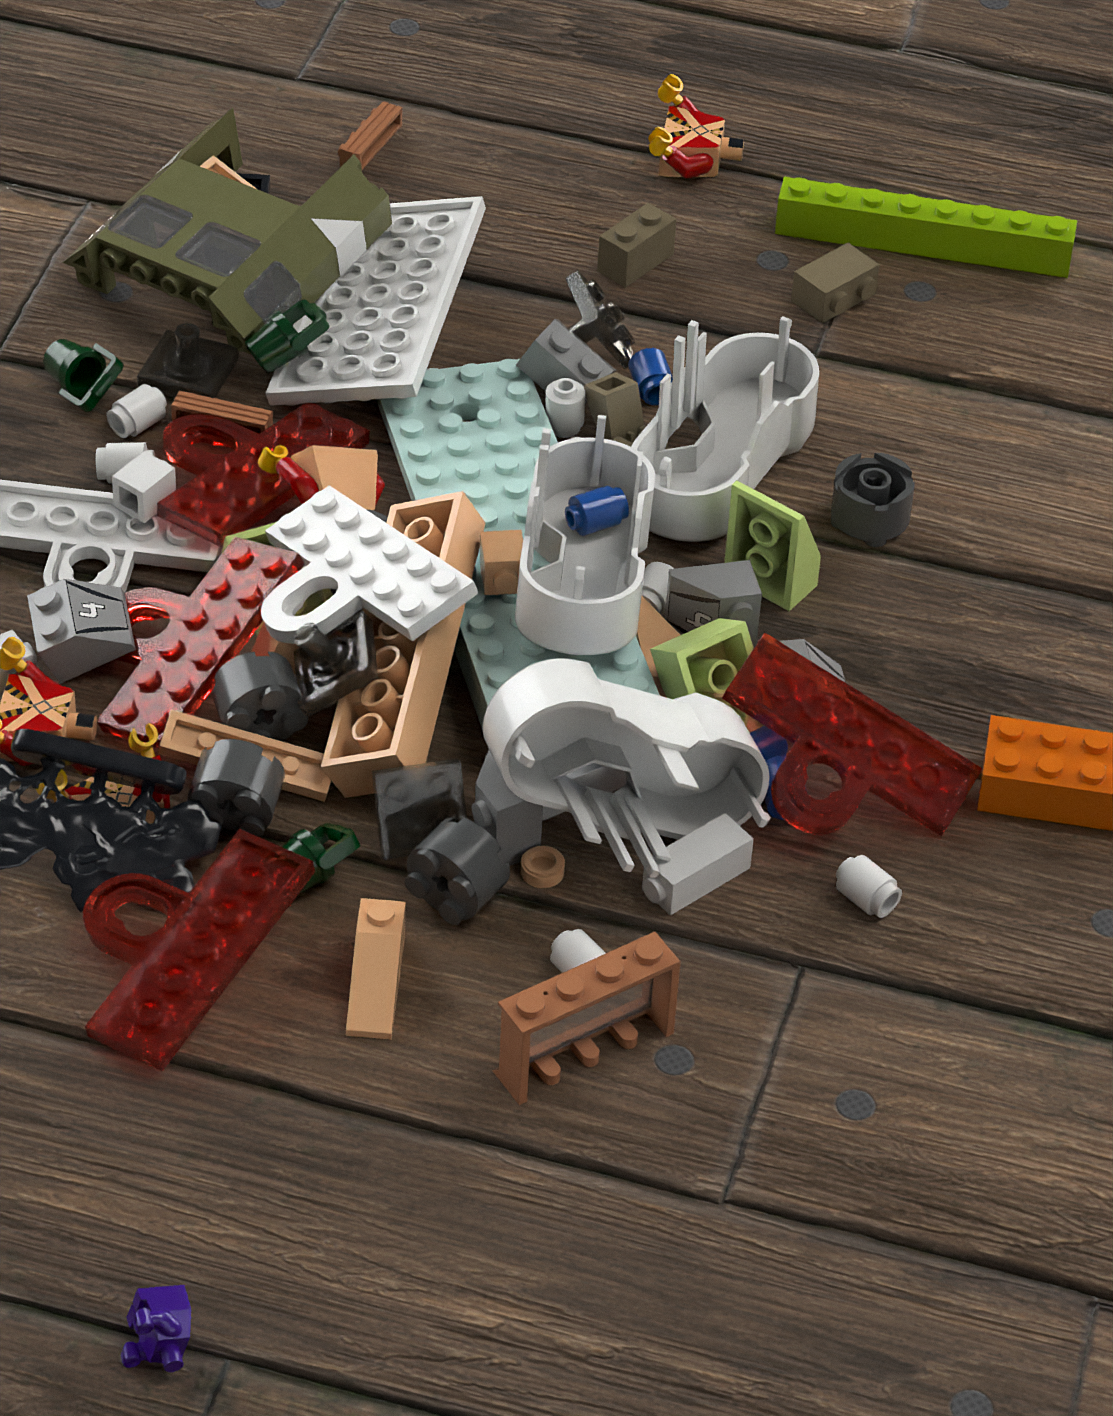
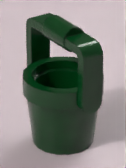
M305 299L300 300L284 313L278 310L272 314L269 320L245 342V346L267 374H270L309 351L307 346L329 329L330 325L326 320L327 315L315 303H309ZM306 315L312 323L298 333L292 325Z
M59 339L53 342L47 348L43 359L46 371L62 387L58 393L84 412H89L96 406L124 367L120 359L97 343L90 348L83 347L67 339ZM104 357L111 361L108 366H106Z
M325 823L311 832L300 829L291 835L289 841L262 864V871L273 890L284 900H289L318 883H324L335 874L334 865L360 847V843L352 829L341 825ZM328 840L336 842L327 850L322 846Z

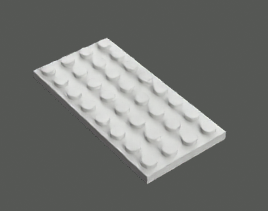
M483 197L390 203L392 225L314 302L326 313V320L330 327L307 346L309 351L300 358L296 357L274 371L266 391L269 404L293 406L303 403H333L336 401H369L372 399L417 397L486 209ZM305 315L294 323L293 327L299 333L309 326L312 321Z

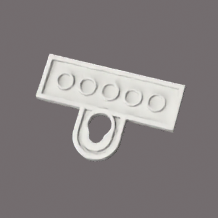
M0 480V547L49 553L43 573L44 587L63 579L75 580L73 578L74 571L71 567L76 562L84 559H98L108 565L104 570L98 572L97 577L89 583L121 587L124 594L135 563L211 573L216 572L231 519L230 507L173 500L146 523H143L114 507L113 493Z
M330 485L322 491L315 493L311 499L291 513L281 517L278 522L265 530L268 540L272 545L304 566V568L274 588L267 595L261 607V616L271 637L283 643H304L320 638L362 608H365L399 633L414 641L478 594L472 579ZM323 589L337 590L329 600L305 615L295 616L296 612L303 607L305 600L311 594Z

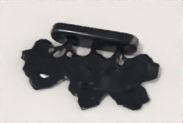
M19 729L14 732L11 743L13 755L21 760L43 765V770L35 775L21 778L16 773L13 765L0 758V870L22 866L31 860L33 855L43 849L52 851L56 855L52 869L62 884L70 885L72 888L71 898L79 912L95 909L109 903L116 886L123 882L127 883L130 889L137 895L141 905L149 906L166 914H174L180 911L184 903L192 901L197 896L193 876L184 866L187 861L202 858L215 852L221 824L210 819L209 811L204 808L200 800H188L173 808H160L152 797L153 792L165 795L179 794L184 788L187 775L186 770L169 762L36 730ZM60 770L93 777L94 783L91 795L85 800L78 801L66 798L55 784ZM12 781L21 782L20 787L14 792L9 790V784ZM106 781L139 788L141 789V794L133 801L130 807L119 804L114 798L107 796L104 788ZM40 783L45 785L40 797L30 803H24L20 800V796L31 785L35 789H39ZM50 790H53L56 794L57 801L55 803L46 798ZM147 809L154 812L155 820L152 824L145 821Z

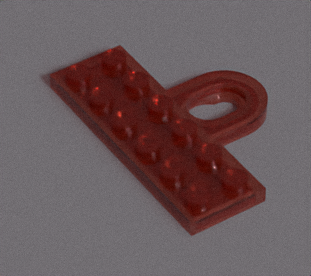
M304 403L260 434L228 419L210 414H192L177 418L170 422L163 431V453L171 463L197 476L157 503V516L222 547L225 536L245 531L295 496L290 485L278 473H268L259 467L258 459L264 447H268L273 452L276 446H285L288 450L287 457L290 458L292 455L312 445L362 449L369 444L370 430L312 403ZM202 442L213 446H225L234 451L228 454L217 455L205 452L192 445Z
M234 537L190 597L154 587H143L124 593L131 628L142 620L153 621L166 618L170 619V622L155 637L141 639L133 635L136 650L116 658V660L137 665V667L97 719L101 730L108 734L129 739L130 733L135 728L138 739L146 743L149 742L146 726L148 723H151L158 732V738L153 747L159 749L170 711L175 710L192 716L195 714L211 692V688H214L216 684L214 677L218 670L240 653L263 622L261 607L265 598L274 588L297 573L305 565L300 554Z
M765 632L722 697L726 702L794 744L772 780L771 797L780 816L788 824L805 833L826 835L840 830L850 820L867 791H870L942 836L983 769ZM815 763L825 764L833 768L842 780V789L831 792L827 798L822 800L812 798L805 788L806 781L808 780L807 767Z
M239 829L190 893L152 876L140 873L118 875L100 884L89 895L84 905L83 922L87 934L96 948L132 966L85 1025L88 1037L163 1071L316 872L313 861ZM132 902L139 905L145 904L167 915V920L164 926L157 932L138 936L126 930L123 921L115 917V912L121 905Z

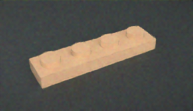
M175 710L170 711L158 754L197 765L202 750L207 747V750L213 748L216 741L237 739L251 742L263 748L261 755L271 762L275 756L283 765L285 779L281 790L325 802L331 779L321 768L324 753Z

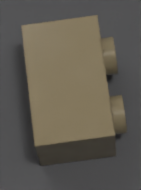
M649 203L633 212L599 236L597 272L625 288L674 254L676 218Z
M846 243L794 271L791 301L818 321L824 323L876 294L880 264L850 243Z

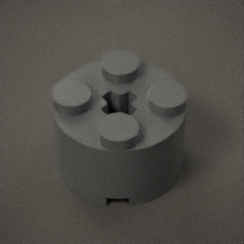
M874 452V458L861 459L862 453L855 454L844 459L836 469L831 504V524L845 534L863 540L868 546L880 547L885 545L888 539L903 533L908 527L915 481L913 482L911 477L912 471L909 466L892 455Z
M248 652L226 662L214 677L216 684L214 689L211 688V696L223 725L279 741L286 740L296 731L306 726L308 723L306 702L292 666L285 657L275 652H268L269 656L256 657L255 652Z
M222 739L216 741L213 748L207 750V747L202 750L188 792L187 801L200 800L204 808L209 811L210 819L219 822L221 828L239 830L241 834L249 838H260L272 821L285 779V770L275 756L271 762L261 755L263 748L254 743L237 739Z
M447 818L409 854L407 859L409 875L405 878V885L413 896L423 898L430 906L438 910L441 917L447 923L458 925L462 920L472 918L508 882L510 868L508 861L502 866L497 855L501 847L484 828L464 818L458 823L451 822L452 818Z

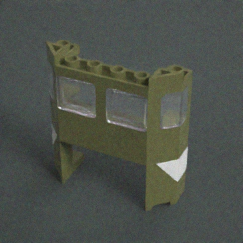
M231 108L219 119L210 123L189 144L181 149L154 177L62 263L75 268L79 283L105 294L110 293L117 286L114 272L136 280L140 284H146L167 293L169 296L177 297L196 305L200 309L208 310L212 315L213 326L226 331L228 346L251 355L245 346V342L269 320L272 314L278 310L284 313L303 299L309 303H314L392 225L389 195L382 187L378 189L375 184L367 180L362 174L361 162L354 154L301 206L200 167L213 155L234 172L243 165L234 109Z

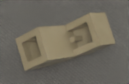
M614 372L585 384L584 390L587 403L596 427L598 415L606 416L604 439L620 442L631 447L635 439L646 427L643 420L638 382Z

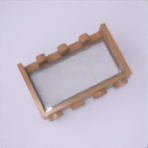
M652 932L499 1001L498 1006L502 1009L499 1067L492 1070L515 1101L521 1105L527 1102L530 1066L544 1083L555 1085L560 1081L561 1068L552 1056L570 1048L584 1066L594 1067L599 1062L600 1051L591 1038L609 1031L621 1047L633 1049L637 1045L638 1031L631 1024L630 1020L643 1014H647L666 1037L674 1034L680 960L656 932Z

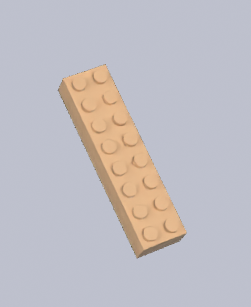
M463 491L391 505L387 524L472 579L480 548V532H484L486 523ZM465 604L414 641H411L363 608L321 763L322 770L345 798L420 786Z

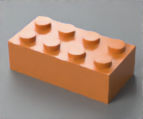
M991 715L977 811L1113 831V733Z

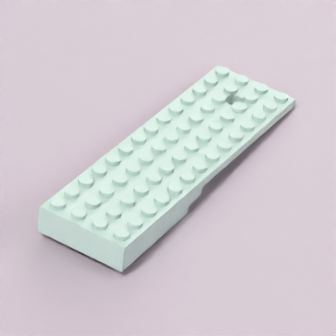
M504 359L499 362L483 364L469 363L459 367L443 369L429 368L425 372L417 397L376 399L411 501L463 491L485 521L484 532L522 530L524 539L531 482H533L535 465L539 457L543 428L551 429L550 446L558 442L533 380L516 366L520 359ZM479 548L472 576L478 594L465 604L454 650L482 731L487 706L497 690L522 669L549 659L563 658L588 662L600 680L660 696L636 635L625 647L598 655H574L556 652L528 640L519 631L515 622L517 594L484 595ZM535 550L531 572L551 564Z

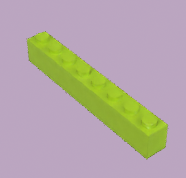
M784 177L778 198L775 234L838 244L850 243L852 246L1068 278L1077 220L1066 219L1061 216L1031 214L1021 210L998 209L987 205L964 204L947 199L924 198L913 194L884 192L873 188L850 187L840 183L830 184L810 181L805 178Z

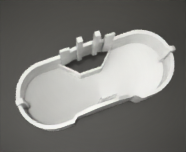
M784 316L781 317L779 335L771 333H746L733 336L716 345L706 357L707 333L703 332L698 337L699 323L691 320L687 331L686 367H684L686 338L678 335L675 339L673 381L671 382V374L668 373L660 381L659 408L656 416L639 434L631 446L637 451L643 452V455L650 461L655 471L650 532L665 538L687 542L709 541L727 535L732 484L737 480L754 489L779 457L799 452L810 436L816 417L819 366L810 350L789 338L790 327L792 326L791 319ZM686 417L694 420L702 433L695 444L665 449L668 439L680 427Z
M598 415L596 438L568 439L550 446L551 429L543 428L539 457L535 465L527 507L519 567L515 622L519 631L531 642L546 649L566 654L598 655L619 650L633 640L638 629L645 561L638 557V554L644 551L648 544L655 471L650 461L643 455V452H639L623 443L604 439L606 416ZM604 486L621 488L629 504V516L626 519H622L619 525L585 536H581L576 530L570 529L565 518V508L568 506L570 497ZM535 550L551 564L531 572Z
M560 658L541 661L517 672L497 690L487 706L483 720L484 739L509 789L525 801L570 812L585 841L600 844L602 840L598 832L604 833L623 871L631 872L635 865L620 837L630 839L648 876L657 878L660 870L641 832L654 857L670 861L671 856L660 835L679 840L724 813L739 826L745 823L751 816H753L759 827L766 826L770 820L769 814L764 812L761 807L769 786L767 763L740 716L731 707L716 699L699 693H692L675 699L662 697L600 680L594 673L590 663ZM596 763L625 771L627 779L624 786L615 793L579 785L568 778L566 774Z

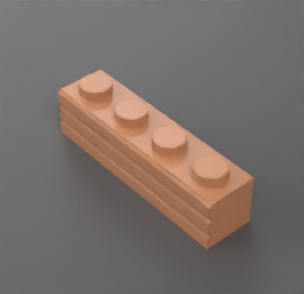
M383 101L377 108H374L370 116L361 122L356 132L351 133L347 142L340 145L338 149L340 167L354 154L361 162L363 170L402 126V107Z
M183 391L178 392L171 405L172 424L219 433L262 444L266 443L273 430V411Z

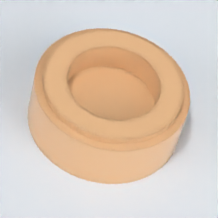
M535 846L528 849L522 855L521 876L527 884L536 888H550L562 881L565 859L557 849L549 846Z

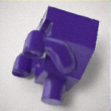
M185 1285L138 1288L126 1318L129 1328L135 1329V1332L138 1334L139 1342H126L120 1355L122 1364L126 1368H132L137 1366L141 1360H146L150 1363H163L166 1372L178 1371L184 1365L182 1357L189 1342L191 1331V1306Z

